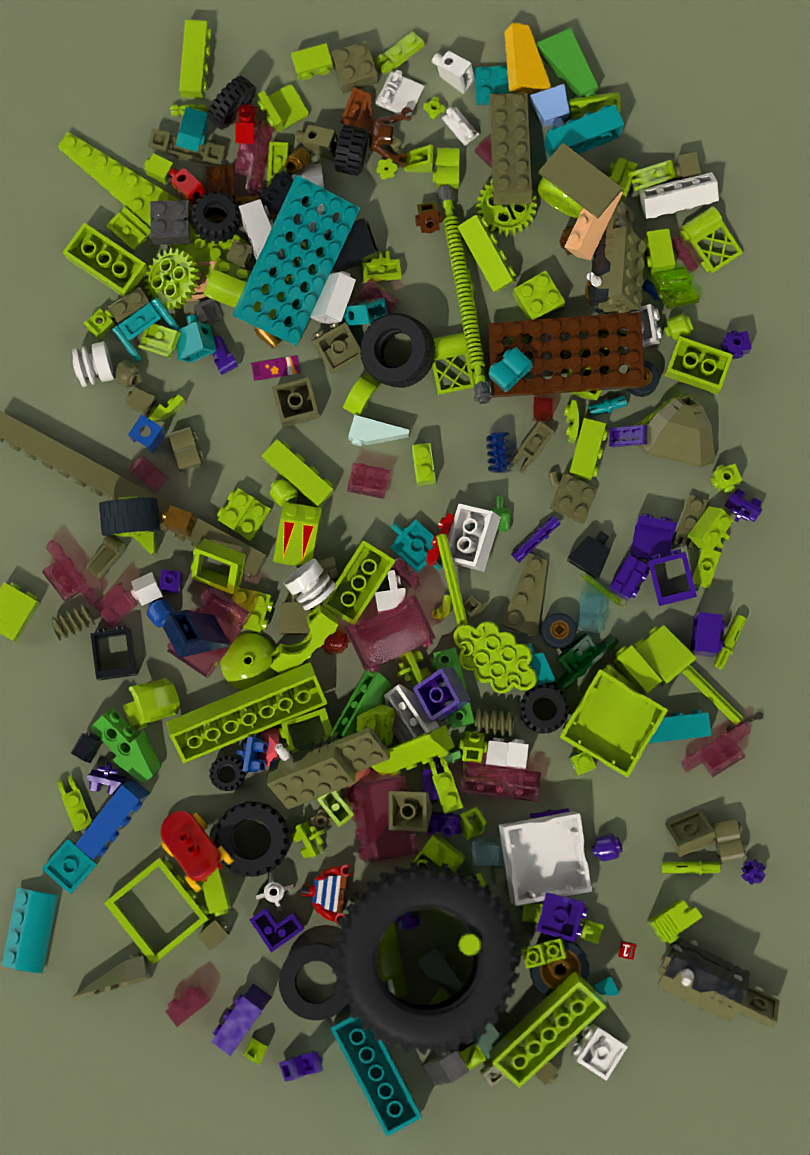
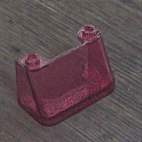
M416 595L407 598V601L403 603L404 606L400 603L389 611L365 622H360V627L352 624L345 628L365 671L373 673L381 668L380 665L420 646L426 648L433 644L432 640L435 639V635Z

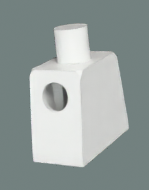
M447 51L444 56L437 53L433 57L432 63L437 65L440 77L464 94L475 81L472 65L469 61L450 51Z

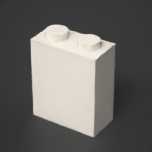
M344 271L331 273L310 318L324 325L341 322L356 280Z

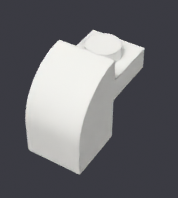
M391 570L387 574L390 590L375 593L378 614L398 609L405 600L406 589H398L397 586H401L400 576L395 575V570Z

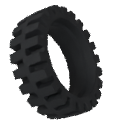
M242 75L232 79L231 83L226 84L221 93L217 94V98L212 101L213 104L209 107L207 118L220 130L228 128L236 120L238 107L250 104L253 101L256 87Z

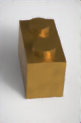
M170 505L169 510L166 509L162 520H164L163 524L168 530L190 537L196 522L193 513Z

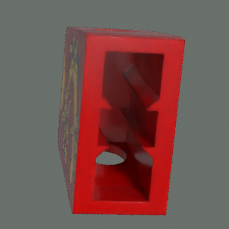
M173 168L168 173L175 191L184 200H188L190 207L193 208L198 198L202 199L203 194L207 195L203 185L185 168H182L180 171Z

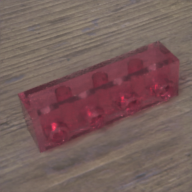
M463 762L460 792L537 802L541 772Z

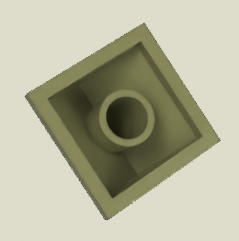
M389 791V830L427 832L433 810L428 792Z

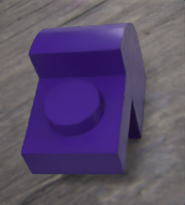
M314 1050L279 1062L285 1082L323 1071L322 1059L318 1052Z

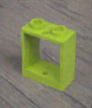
M204 538L193 550L195 558L191 565V570H193L192 579L234 594L242 582L246 554ZM204 555L230 565L229 577L203 568Z
M632 645L629 648L624 646L615 654L617 658L613 662L642 695L645 696L662 682L661 678Z
M326 708L281 723L282 728H279L282 739L287 740L288 746L285 747L286 750L291 751L295 749L288 726L320 716L326 736L331 734L333 729Z

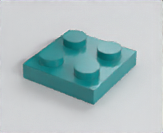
M507 66L474 68L476 105H489L490 94H513L509 92Z
M67 839L42 869L71 895L98 864L70 839Z

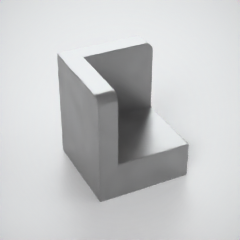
M210 298L193 306L201 323L210 325L223 319L214 299Z

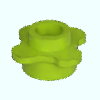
M433 97L429 103L423 105V109L427 111L431 119H435L445 112V106L440 104L437 97Z

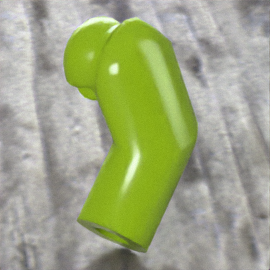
M443 595L442 606L432 611V617L435 620H443L451 614L452 600L450 595Z

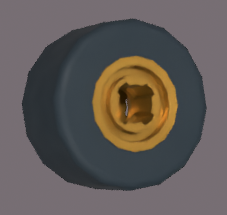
M643 360L645 387L627 389L635 396H648L655 391L659 384V371L649 361Z
M555 613L547 617L541 629L542 638L545 643L557 649L570 645L577 632L573 619L563 613Z

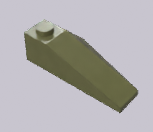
M140 952L128 955V960L123 961L72 997L73 1001L152 978L147 957L145 955L141 956Z

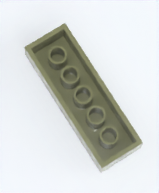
M527 93L490 94L489 114L493 205L531 204L532 183Z

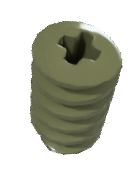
M81 604V611L74 607V614H71L69 611H66L67 617L59 614V621L52 617V626L60 641L61 635L64 638L68 637V632L74 635L75 628L80 632L82 631V625L85 628H89V622L95 625L94 618L88 608Z
M477 708L474 729L477 727L478 733H481L482 729L485 728L486 734L493 729L494 735L500 730L502 736L508 731L509 737H512L515 715L512 718L511 712H508L506 717H504L503 711H500L497 716L495 710H492L489 715L487 709L481 714L480 708Z

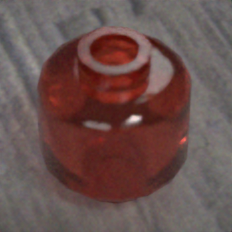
M337 629L325 639L320 648H323L326 654L343 653L345 648H348L347 633Z

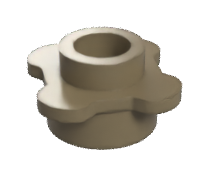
M318 810L317 815L311 817L309 823L315 825L319 832L322 829L325 831L327 826L332 825L333 820L326 816L324 810Z

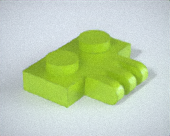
M389 250L385 251L386 257H382V251H379V258L372 259V262L362 263L364 283L402 279L400 259L390 260Z

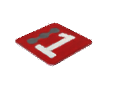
M621 942L618 956L633 960L636 945Z

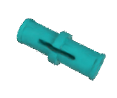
M624 394L609 400L607 398L603 399V402L588 405L590 417L605 412L608 414L612 410L626 407L627 401L624 400Z

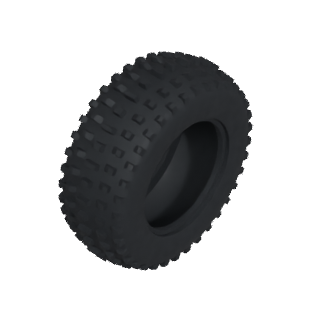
M426 861V866L420 867L415 862H411L410 868L407 869L395 866L394 873L382 872L379 874L380 880L377 882L374 880L368 881L366 883L369 887L364 892L357 891L354 895L357 899L355 903H350L349 906L346 905L345 910L348 911L347 916L342 917V920L339 919L337 925L342 928L333 937V940L337 941L338 945L331 954V958H337V963L334 964L335 968L332 969L333 974H338L339 979H337L338 984L335 985L337 991L343 990L342 1003L343 1005L349 1004L351 1006L350 1010L352 1012L350 1016L353 1020L359 1017L364 1031L370 1028L374 1033V1039L380 1041L383 1037L388 1041V1045L391 1048L398 1044L403 1046L405 1052L410 1053L412 1048L418 1049L419 1053L426 1054V1050L434 1049L435 1053H443V1048L450 1046L451 1050L459 1049L458 1044L462 1041H465L466 1044L474 1041L473 1037L475 1034L478 1033L480 1036L487 1032L485 1029L489 1023L493 1025L499 1020L497 1013L499 1011L504 1012L508 1008L506 1004L507 997L511 998L515 993V989L511 986L513 982L517 983V979L520 976L519 973H515V968L519 967L521 956H516V951H519L520 941H514L517 928L515 924H509L511 919L509 916L510 911L508 909L502 910V899L499 895L496 897L491 895L492 891L489 889L490 886L488 884L482 887L476 875L472 874L469 878L466 876V873L462 872L463 869L458 867L457 871H453L448 867L447 863H442L440 868L431 864V861ZM420 908H436L455 915L465 925L468 932L476 935L480 941V948L474 954L473 967L464 986L451 998L432 1005L412 1004L395 996L381 980L377 966L378 947L387 928L401 915Z

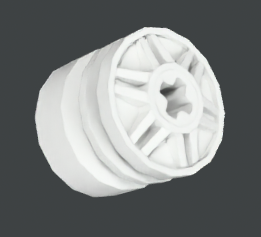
M105 341L92 344V353L90 354L85 346L81 347L82 356L78 348L72 349L73 367L82 387L88 386V377L91 384L95 385L96 375L99 376L102 383L114 380L113 366Z
M316 559L302 565L284 583L292 595L301 592L297 597V601L299 603L303 602L301 606L304 610H309L323 602L336 587L334 581H329L330 576L328 574L319 578L324 569Z

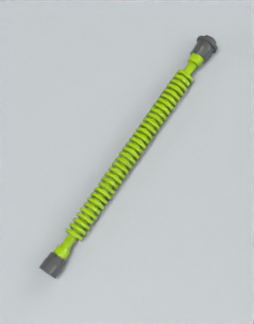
M444 185L439 187L437 191L440 204H442L443 211L446 213L443 223L467 345L466 348L468 350L470 368L475 370L476 375L474 377L475 385H473L475 391L474 401L479 402V404H486L493 398V394L490 393L489 383L486 382L485 375L482 372L485 362L461 233L457 227L459 226L458 217L453 216L452 211L454 209L452 186Z

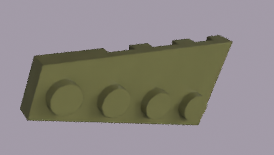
M529 554L501 625L537 639L548 560Z

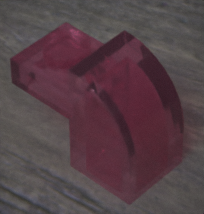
M142 455L128 468L134 476L156 493L169 479Z

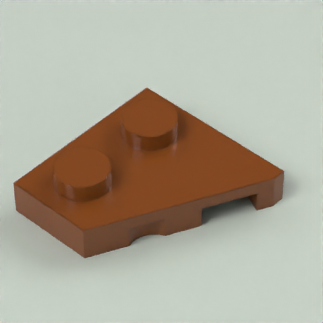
M353 87L340 123L371 130L373 121L371 94Z

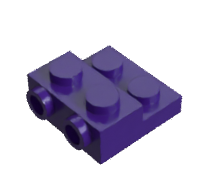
M546 892L536 931L575 942L576 937H581L583 926H580L581 918H586L588 907L585 906L586 901Z

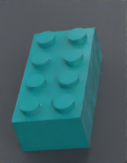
M606 105L600 108L598 112H589L576 121L575 119L567 121L565 125L559 128L558 126L550 128L546 132L544 148L549 158L562 143L577 154H582L621 138L624 122L616 105Z

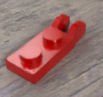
M447 513L446 518H441L438 526L441 529L439 534H446L448 536L454 515ZM436 534L431 543L434 548L428 550L426 556V563L431 567L436 565V561H438L440 556Z

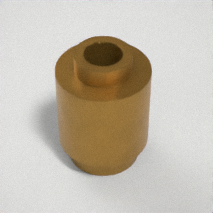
M297 148L286 158L285 168L290 173L300 172L310 163V154L303 148Z

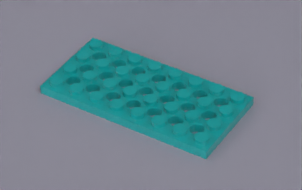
M296 175L232 316L297 346L360 208L309 180ZM308 196L309 202L306 206H303L302 199ZM320 204H323L324 211L318 214L317 208ZM335 212H338L339 219L334 222L332 216ZM299 213L301 220L295 224L294 216ZM314 221L316 223V228L314 231L311 232L309 230V225L311 222ZM330 229L331 236L329 239H325L324 234L326 230ZM291 231L293 237L290 241H287L285 236L287 232ZM307 239L308 246L302 249L301 242ZM319 247H322L323 254L318 257L316 251ZM280 249H284L285 254L283 258L279 259L277 253ZM299 256L300 263L298 266H294L293 260ZM314 264L315 271L314 273L309 274L308 268L310 265ZM275 266L277 272L274 276H270V268ZM288 274H291L292 280L290 283L286 284L285 277ZM306 281L307 288L305 291H301L300 286ZM264 284H268L269 289L263 294L261 288ZM283 291L284 298L278 301L277 294ZM295 299H298L299 306L294 309L292 303ZM259 301L261 304L260 309L254 311L253 305ZM275 309L276 315L270 319L269 312ZM290 316L291 323L288 326H285L284 320L286 317Z

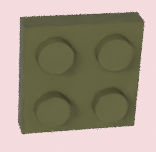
M567 473L563 474L549 509L580 524H584L598 489Z

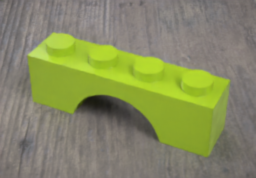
M318 604L306 616L310 629L307 637L294 645L280 644L268 657L270 667L283 674L300 667L304 661L309 660L315 649L321 647L325 639L337 630L338 621L336 615L321 604Z

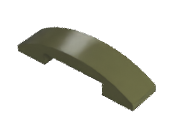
M152 128L148 143L149 148L184 160L221 165L225 146L207 142V144H199L198 151L196 152L176 146L177 137L172 136L171 133Z

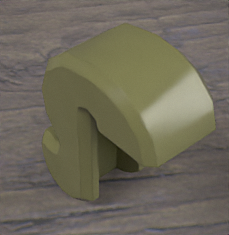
M105 536L103 538V546L86 565V570L97 579H102L108 573L109 568L119 560L125 551V542L117 536Z

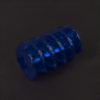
M509 432L492 433L486 437V441L490 442L486 445V448L490 450L487 452V456L491 457L487 460V463L491 465L488 467L489 472L507 473L512 471L506 468L512 465V462L506 461L511 455L505 454L506 451L510 450V447L505 446L510 440L504 439L505 436L509 435Z

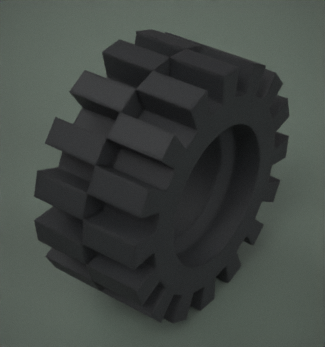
M222 756L212 763L209 777L216 788L222 791L236 790L244 782L245 771H242L243 765L238 759L232 756ZM225 766H230L235 771L234 778L230 781H224L220 777V771Z

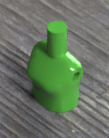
M496 496V508H492L490 511L501 517L497 532L510 531L511 510L504 507V496Z

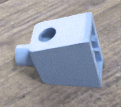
M564 84L530 95L529 103L543 127L553 125V127L558 126L559 128L564 125L563 121L569 117Z

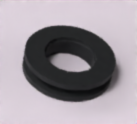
M322 943L304 945L295 950L286 959L279 975L281 997L286 1006L299 1017L314 1021L325 1020L335 1016L346 1006L342 1003L343 990L337 991L335 989V992L329 999L322 1002H312L305 999L297 987V975L305 964L312 961H321L328 964L332 969L335 968L334 964L337 963V958H331V954L334 952L333 946Z

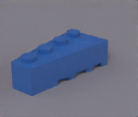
M134 779L122 784L75 845L93 860L98 856L103 857L109 849L107 847L109 843H113L119 837V831L129 824L133 814L138 812L143 806V802L151 793Z

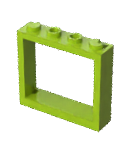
M158 858L104 903L152 965L160 961L210 919L207 908L203 904L201 906L198 904L196 894L191 889H186L183 885L186 883L180 874L175 875L171 870L173 868L172 864L167 859L163 860V858ZM160 867L200 919L159 953H156L116 901Z

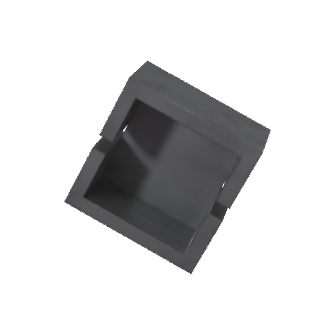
M188 200L150 201V238L153 245L191 244L190 206Z

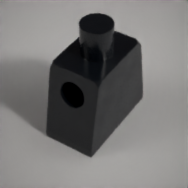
M602 531L599 532L595 539L587 536L569 555L566 561L598 580L611 551L605 546L610 537Z

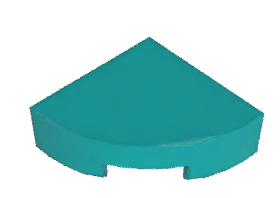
M611 976L593 984L594 988L603 995L616 996L620 994Z

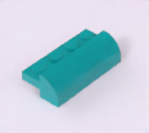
M17 887L1 966L14 968V970L43 973L58 895Z

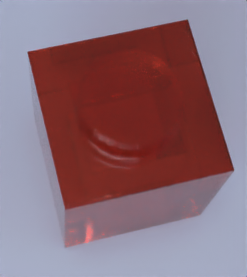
M534 397L532 402V421L551 422L553 398Z

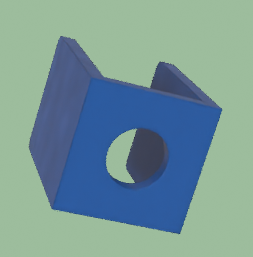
M141 414L128 436L132 442L138 441L146 446L151 454H154L166 433L161 426ZM148 426L151 430L150 435L147 437L141 436L144 428Z

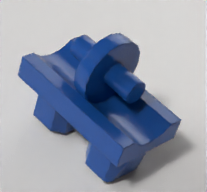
M248 736L247 743L243 744V750H237L236 753L242 755L241 762L244 763L242 771L257 772L265 770L266 762L265 760H260L259 757L260 752L267 753L268 742L263 741L261 737Z

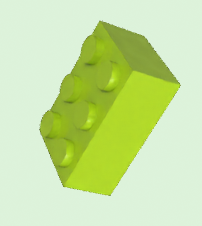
M679 336L664 376L718 395L733 355Z

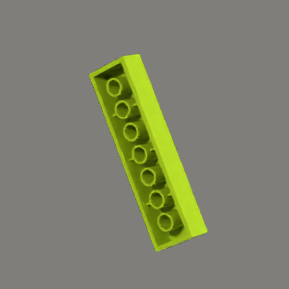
M311 662L169 720L166 724L171 740L184 764L328 703Z

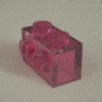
M193 985L183 992L185 995L183 998L178 1000L176 997L167 1004L169 1009L165 1012L176 1027L211 1001L200 985L195 988Z

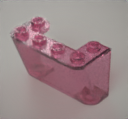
M211 587L203 592L200 598L203 606L195 611L213 614L231 646L249 620L251 613ZM169 642L167 652L208 678L230 647L179 658L171 642Z
M405 776L360 783L351 786L348 791V799L352 803V812L354 814L352 819L356 824L355 837L359 841L360 846L358 854L360 860H363L364 863L419 853L416 834L409 835L408 831L389 830V791H407Z

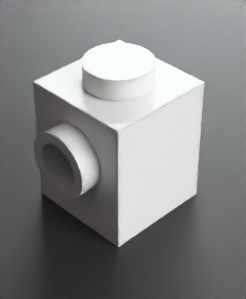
M152 572L131 581L133 589L130 590L134 600H139L142 606L163 597Z

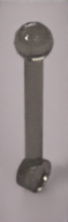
M757 712L754 717H751L739 723L738 725L728 726L726 728V731L731 734L735 729L741 726H744L756 719L761 720L763 718V713Z

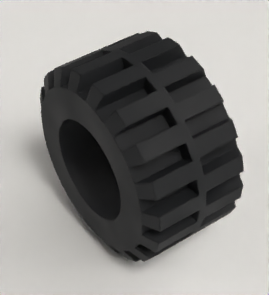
M349 125L342 127L334 159L336 172L355 176L361 173L368 145L367 129Z
M212 191L209 192V195L203 194L202 199L198 198L196 204L193 205L192 211L195 233L197 235L200 234V239H207V243L210 244L211 241L219 244V241L227 242V238L231 240L233 234L238 232L240 225L239 210L235 200L232 197L229 199V195L226 193L221 195L219 191H217V194H213ZM213 212L222 213L227 217L221 223H211L206 220L207 215Z
M546 684L536 685L529 689L520 703L521 719L524 721L525 726L539 734H548L558 730L566 722L569 714V702L566 699V695L561 692L562 690L555 688L553 685ZM540 698L552 700L556 707L555 715L546 721L538 719L533 713V705L536 700Z

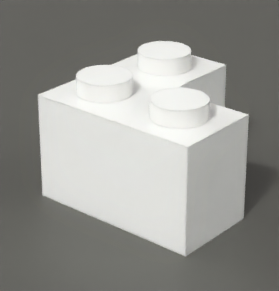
M493 738L492 741H488L485 765L524 770L526 768L529 744H524L525 741L513 739L512 742L504 743L502 738Z

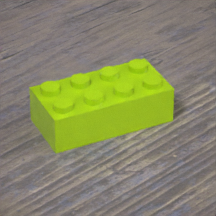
M86 223L82 224L62 252L68 261L122 297L132 293L145 276V273L148 272L146 263Z

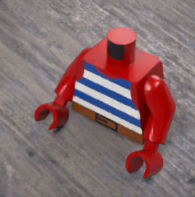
M352 864L331 866L321 871L318 877H315L314 885H302L301 895L313 897L312 905L315 906V911L325 919L338 924L339 919L342 920V917L347 916V914L342 913L347 876L354 875L348 872V868L353 867Z

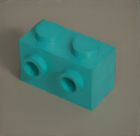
M189 107L185 108L176 146L198 151L199 144H204L206 134H203V132L207 133L209 121H206V112Z

